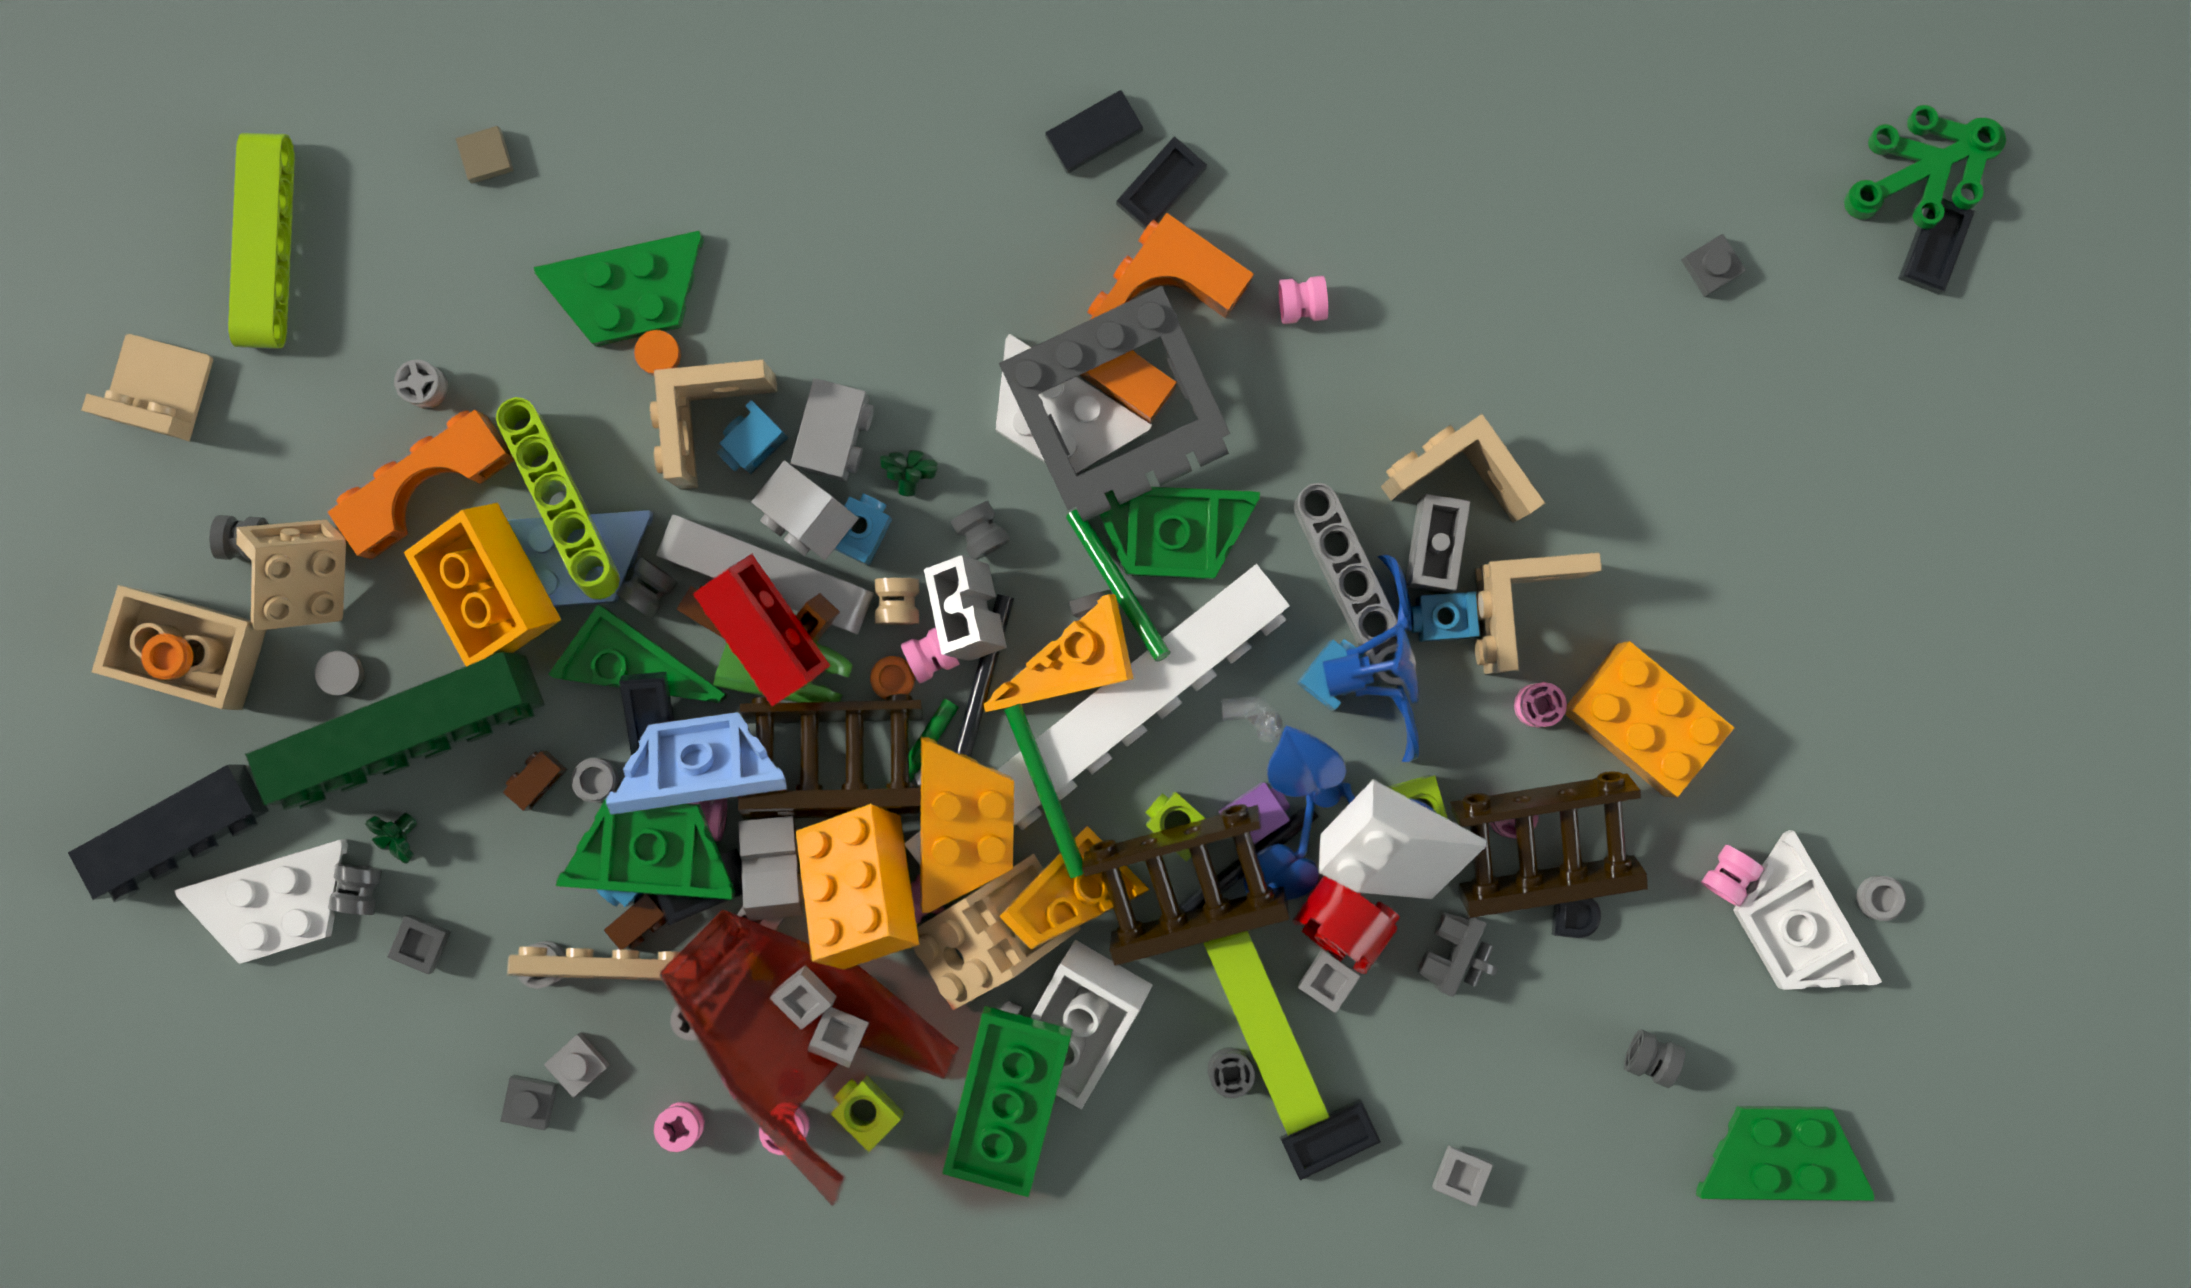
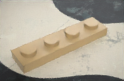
M519 947V955H509L507 976L692 981L696 979V961L685 960V952L673 951L658 952L657 960L639 959L640 951L612 950V958L593 957V949L568 948L566 949L565 956H547V948Z

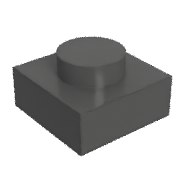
M1723 233L1681 260L1704 297L1746 271Z
M405 915L387 958L426 974L434 973L451 931L413 915Z
M519 1075L511 1076L500 1122L539 1130L549 1128L558 1083Z

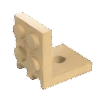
M763 359L654 370L657 401L650 403V415L653 428H659L661 446H655L654 448L657 473H663L664 479L679 489L698 488L690 401L776 393V375Z
M1483 414L1458 431H1455L1452 425L1443 429L1422 446L1426 453L1420 457L1413 450L1386 471L1390 478L1381 486L1388 498L1393 500L1463 451L1513 523L1545 504Z
M1600 553L1492 561L1487 565H1482L1481 568L1475 569L1477 613L1481 639L1475 640V657L1477 665L1484 666V675L1519 670L1511 584L1584 578L1601 571Z
M1034 853L1014 865L1013 870L993 879L963 900L917 927L919 945L914 946V951L924 963L937 984L939 992L947 1000L952 1010L1014 978L1081 930L1080 926L1030 949L999 917L1044 870ZM956 949L960 951L964 960H962L959 957V955L956 952Z

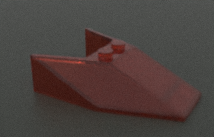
M723 909L660 971V977L733 1099L822 1196L834 1206L840 1198L846 1177L809 1146L795 1122L794 1114L839 1064L808 1051L809 1044L823 1013L801 1030L770 999L774 990L806 965L837 996L831 1007L869 1022L858 1048H865L941 1079H945L950 1074L959 1047L859 965L843 970L814 962L811 957L810 944Z

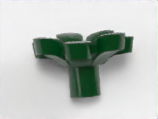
M910 450L908 457H905L900 452H891L889 456L882 455L880 457L881 468L887 470V478L894 481L899 480L898 494L907 497L915 495L916 483L919 480L935 477L938 463L931 459L922 461L924 453L919 450Z
M406 812L394 823L392 821L385 822L377 816L366 820V827L376 834L372 838L373 843L380 849H385L388 846L389 852L396 859L405 864L409 863L414 853L409 849L410 845L407 842L406 835L417 826L416 820Z

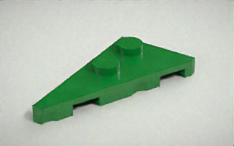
M600 604L596 606L548 673V675L556 679L620 688L619 680L622 675L667 672L670 696L722 703L728 695Z

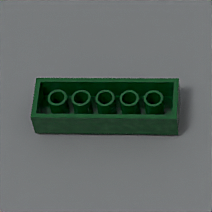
M500 652L246 753L245 756L264 805L282 804L284 810L297 806L303 809L327 800L325 792L330 793L340 789L342 792H347L367 784L366 776L368 775L373 776L383 773L386 776L410 767L408 762L410 758L416 759L425 756V759L444 754L452 750L450 742H459L465 739L467 742H472L493 734L491 728L493 725L508 723L509 726L527 721L535 717L533 709L541 707L545 703L527 657L525 655Z

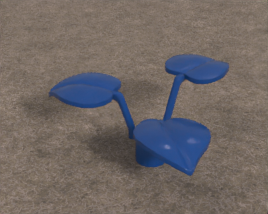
M1384 554L1378 556V558L1388 567L1393 575L1400 599L1397 624L1361 646L1346 650L1347 656L1322 662L1330 697L1355 691L1356 697L1379 695L1389 696L1394 700L1406 723L1407 743L1402 762L1415 761L1419 756V737L1412 707L1402 684L1397 685V688L1365 685L1374 683L1373 673L1392 669V672L1399 676L1406 684L1411 703H1418L1417 675L1415 667L1410 661L1411 649L1405 629L1407 632L1412 631L1411 604L1407 583L1396 559ZM1397 635L1398 647L1395 660L1370 665L1368 656L1359 658L1360 655Z
M1285 726L1279 744L1269 760L1267 777L1270 785L1282 794L1292 797L1306 795L1307 805L1300 845L1295 853L1285 845L1276 844L1261 850L1257 855L1267 886L1272 888L1284 886L1287 899L1291 900L1306 895L1318 882L1319 872L1316 863L1310 859L1303 858L1308 849L1315 805L1324 808L1332 807L1340 801L1342 796L1350 804L1355 799V796L1352 793L1351 784L1343 783L1346 766L1341 755L1318 738L1290 726ZM1410 799V800H1412V801H1414V802H1416V803L1422 805L1423 807H1425V808H1427V809H1429V810H1431V811L1437 813L1434 809H1432V808H1431L1430 806H1428L1427 804H1425V803H1423V802H1420V801H1418V800ZM1244 875V888L1248 893L1249 888Z

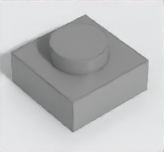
M1321 950L1297 987L1336 1014L1361 976L1324 950Z
M805 965L777 987L770 999L802 1030L831 1007L837 996Z
M829 1007L822 1015L809 1044L808 1051L850 1068L869 1022Z
M580 1032L552 1056L544 1066L574 1098L602 1074L610 1064Z
M1448 1145L1432 1187L1438 1192L1477 1207L1493 1164Z

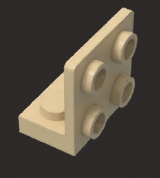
M127 334L124 338L110 389L106 390L104 398L86 393L81 411L190 442L213 364V358L207 354Z
M327 520L237 527L236 544L252 561L251 626L256 631L338 622L343 619L346 539Z

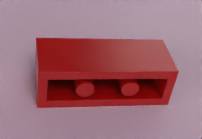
M753 554L729 567L693 593L704 613L711 619L728 643L730 650L737 656L771 706H774L803 687L831 666Z

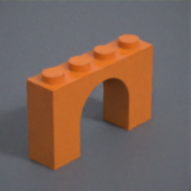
M1166 213L1159 223L1153 219L1148 224L1138 241L1143 244L1142 248L1134 259L1129 255L1123 259L1113 275V278L1118 281L1109 294L1103 291L1098 294L1087 313L1093 319L1131 301L1146 289L1165 285L1187 291L1226 318L1251 284L1254 273ZM1134 350L1080 375L1150 424L1174 392L1177 383L1140 357Z

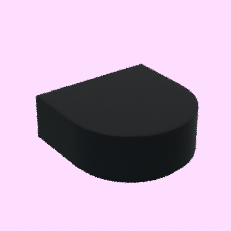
M1591 898L1554 904L1552 935L1584 938L1594 933L1601 921V910L1598 903Z

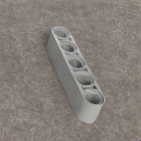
M1309 484L1300 492L1295 500V515L1358 646H1361L1375 638L1367 635L1363 629V619L1367 614L1374 613L1383 619L1385 625L1383 632L1394 627L1398 621L1336 493L1326 484ZM1317 494L1324 498L1327 504V512L1324 515L1313 516L1307 512L1304 501L1308 495ZM1338 534L1345 540L1346 551L1343 556L1336 557L1327 553L1324 548V538L1327 535ZM1353 573L1362 577L1365 582V591L1362 596L1353 597L1346 593L1343 587V580L1347 574ZM1397 635L1364 653V657H1369L1370 665L1382 663L1388 653H1397ZM1411 650L1410 661L1416 668L1415 657ZM1384 671L1372 674L1376 681L1383 685L1394 686L1404 683L1400 677H1389Z
M672 514L657 551V557L714 579L729 567L753 554L791 609L799 612L807 601L821 593L840 611L831 625L857 635L859 634L874 596L873 592Z

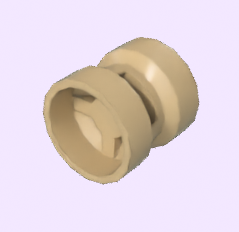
M875 579V593L879 596V607L875 610V624H919V610L915 607V597L919 594V579ZM890 598H904V601H901V600H891V601H890Z

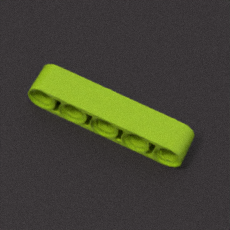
M241 133L237 139L228 332L234 347L283 348L286 342L295 163L294 146L288 134Z
M518 397L506 400L497 410V425L571 578L584 594L592 599L601 600L610 597L619 586L620 577L618 570L546 423L530 401ZM530 418L527 426L520 430H514V426L518 421ZM548 455V459L543 465L531 467L534 459L538 456ZM558 492H567L562 502L556 505H549L553 495ZM585 529V533L579 541L567 543L568 537L573 531ZM604 567L602 575L597 580L585 581L587 573L592 568Z
M1248 931L1203 942L1287 1135L1289 1136L1329 1118Z

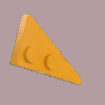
M1116 594L1102 596L1097 601L1098 604L1079 621H1074L1070 624L1060 638L1056 641H1051L1026 663L1027 667L1011 681L1004 682L996 689L988 702L984 703L985 712L1133 680Z

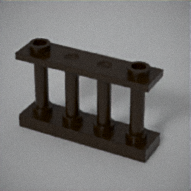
M894 694L887 696L886 701L778 702L771 706L766 697H757L752 699V703L740 704L742 718L747 724H756V737L766 749L767 756L773 764L774 723H801L800 784L796 786V791L777 790L739 796L738 810L743 819H768L793 816V818H831L869 804L900 816L921 815V788H914V784L909 782V720H923L921 700H913L912 696L906 694ZM864 721H891V782L886 785L887 789H868V784L864 783ZM819 722H846V783L841 785V790H823V786L819 784Z
M1609 771L1599 774L1594 779L1495 795L1472 793L1463 797V800L1450 802L1451 811L1459 826H1470V832L1486 840V847L1473 859L1475 878L1469 882L1459 883L1460 899L1469 917L1474 918L1647 890V872L1634 855L1629 856L1626 854L1622 801L1641 798V791L1629 774ZM1604 804L1608 856L1604 860L1582 862L1578 808ZM1559 812L1564 863L1560 867L1540 870L1537 866L1533 816ZM1515 819L1520 870L1512 875L1493 876L1488 823Z
M1245 804L1233 805L1224 809L1221 815L1118 843L1114 840L1101 841L1091 846L1089 851H1085L1082 865L1084 876L1102 872L1119 923L1117 930L1111 932L1109 951L1114 966L1290 920L1288 899L1284 886L1277 888L1267 886L1250 833L1261 829V812L1258 805L1247 807ZM1233 837L1249 888L1246 896L1232 900L1223 898L1206 845L1207 843ZM1189 849L1206 901L1202 908L1187 912L1179 908L1163 859V855ZM1141 861L1146 862L1163 914L1159 919L1146 923L1136 920L1119 867Z

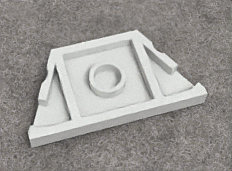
M1009 334L1005 341L1003 361L1031 347ZM1002 372L996 432L1045 463ZM1074 377L1038 394L1043 401L1047 414L1052 415L1070 453L1067 457L1075 469L1076 475L1085 471L1099 460L1114 454L1118 449L1138 437L1148 434L1152 428L1150 423L1078 377Z
M1793 830L1786 831L1763 863L1764 871L1759 879L1751 882L1746 889L1747 897L1740 907L1735 906L1733 909L1779 989L1792 990L1805 989L1807 987L1829 988L1842 985H1877L1881 983L1882 980L1797 834Z
M337 840L175 890L177 898L239 964L324 939L332 935L335 914L332 910L328 909L330 895L336 891L337 881L333 877L335 865L341 863L342 855L347 853V840Z

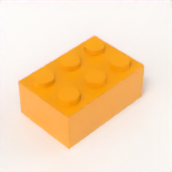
M498 502L461 510L404 552L465 666L500 652L513 653L561 621L557 610Z
M1630 641L1616 644L1568 702L1565 713L1567 717L1664 797H1678L1734 730L1731 724Z
M869 804L796 831L812 961L844 970L919 945L900 815Z

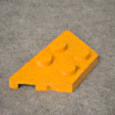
M921 738L920 909L922 913H930L1013 870L1014 780L1011 776L994 768L981 765L977 760L947 749L930 738Z

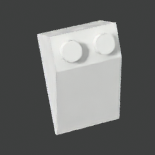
M1372 780L1320 834L1319 873L1358 893L1432 899L1486 847V840Z
M1077 940L1073 942L1030 1018L1073 1029L1056 1095L1082 1110L1153 985L1120 965L1114 966L1113 961Z

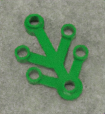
M1920 105L1913 110L1907 119L1909 131L1918 136L1930 133L1955 141L1956 143L1943 149L1900 137L1897 129L1888 124L1876 127L1868 139V145L1872 152L1877 155L1893 154L1917 162L1878 182L1871 180L1856 182L1845 196L1844 206L1846 211L1856 219H1869L1878 212L1885 198L1928 177L1922 201L1913 212V220L1918 227L1931 229L1944 216V207L1941 204L1951 166L1967 158L1963 178L1952 192V201L1960 209L1968 210L1973 208L1982 199L1984 194L1980 181L1986 161L1997 157L2005 147L2006 134L2004 129L1995 120L1985 117L1973 119L1966 125L1938 117L1937 111L1929 105ZM1922 115L1926 117L1929 125L1919 124L1916 116ZM1982 133L1990 139V143L1980 141L1977 134ZM1877 135L1887 136L1890 139V144H1881L1877 140ZM1961 189L1972 191L1974 199L1968 200L1964 198L1961 194ZM1860 192H1869L1874 197V201L1868 202L1863 200ZM1922 209H1931L1935 214V219L1925 218L1922 214Z

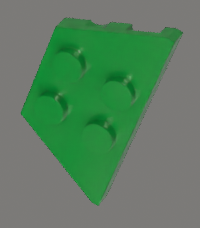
M694 231L533 268L540 281L588 340L597 347L641 337L646 332L652 330L669 331L681 328L686 311V297L691 291L695 276L693 273L699 248L702 249L704 240L700 231Z
M1151 486V491L1120 505L1113 490L1105 493L1112 509L1099 516L1125 575L1214 580L1260 499V492Z
M605 798L594 817L595 821L589 831L584 833L566 869L556 879L557 887L720 899L735 898V890L700 804L687 803L610 814Z
M1737 1106L1729 1121L1728 1133L1724 1139L1720 1140L1712 1156L1715 1160L1704 1182L1700 1181L1696 1188V1196L1700 1199L1874 1201V1192L1833 1110L1828 1107Z

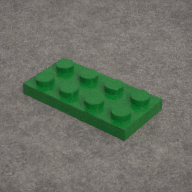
M988 1006L984 1007L942 1174L1029 1198L1073 1029Z

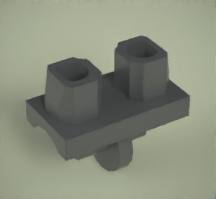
M1443 912L1434 934L1453 942V947L1447 959L1427 950L1422 957L1417 972L1436 984L1434 988L1453 998L1468 965H1470L1464 982L1476 987L1482 972L1495 976L1498 968L1487 963L1494 946L1481 941L1475 957L1472 956L1487 923L1476 918H1470L1469 915L1463 918Z

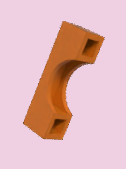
M466 410L458 413L447 422L446 426L448 428L436 437L427 436L417 441L410 448V455L398 463L392 461L381 466L374 472V480L361 489L360 487L351 488L336 499L338 505L327 513L357 556L372 560L408 535L405 516L407 504L414 490L426 479L442 473H459L481 484L514 461L506 442L486 415L477 410L472 412Z

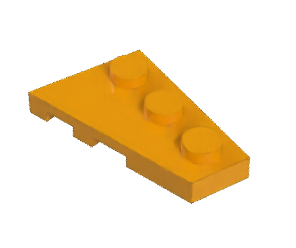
M1088 826L1074 837L1082 859H1084L1085 851H1089L1091 846L1102 841ZM1059 853L999 917L1030 949H1033L1114 908L1102 872L1086 877L1082 874L1071 879L1062 855ZM1127 866L1119 867L1130 901L1150 890Z

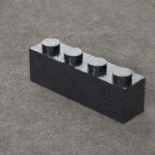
M244 764L226 765L69 851L68 854L92 900L112 898L113 902H118L137 893L140 890L137 884L150 876L153 880H158L178 870L180 867L177 862L191 854L194 859L219 847L216 840L231 832L232 836L235 837L253 829L258 825L256 818L268 812L269 809L264 805Z

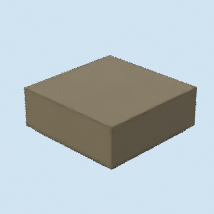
M498 126L455 138L467 179L472 184L514 171L502 130Z

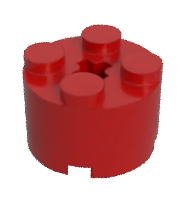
M1323 876L1292 919L1294 925H1305L1301 932L1340 962L1346 955L1356 961L1352 969L1359 973L1367 974L1398 930L1395 924L1400 916L1384 903L1378 901L1373 905L1361 896L1362 893H1358L1327 876Z

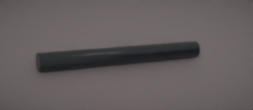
M997 594L993 612L1000 614L1005 635L1014 598ZM1000 650L979 659L954 750L958 754L962 753L968 757L972 755L984 711V703H986Z
M1306 805L1289 818L1290 821L1254 845L1256 852L1258 853L1272 845H1284L1301 832ZM1315 811L1312 822L1319 817ZM1239 858L1217 875L1222 894L1244 877ZM1200 888L1181 903L1179 908L1185 910V912L1202 908L1206 903L1202 889Z

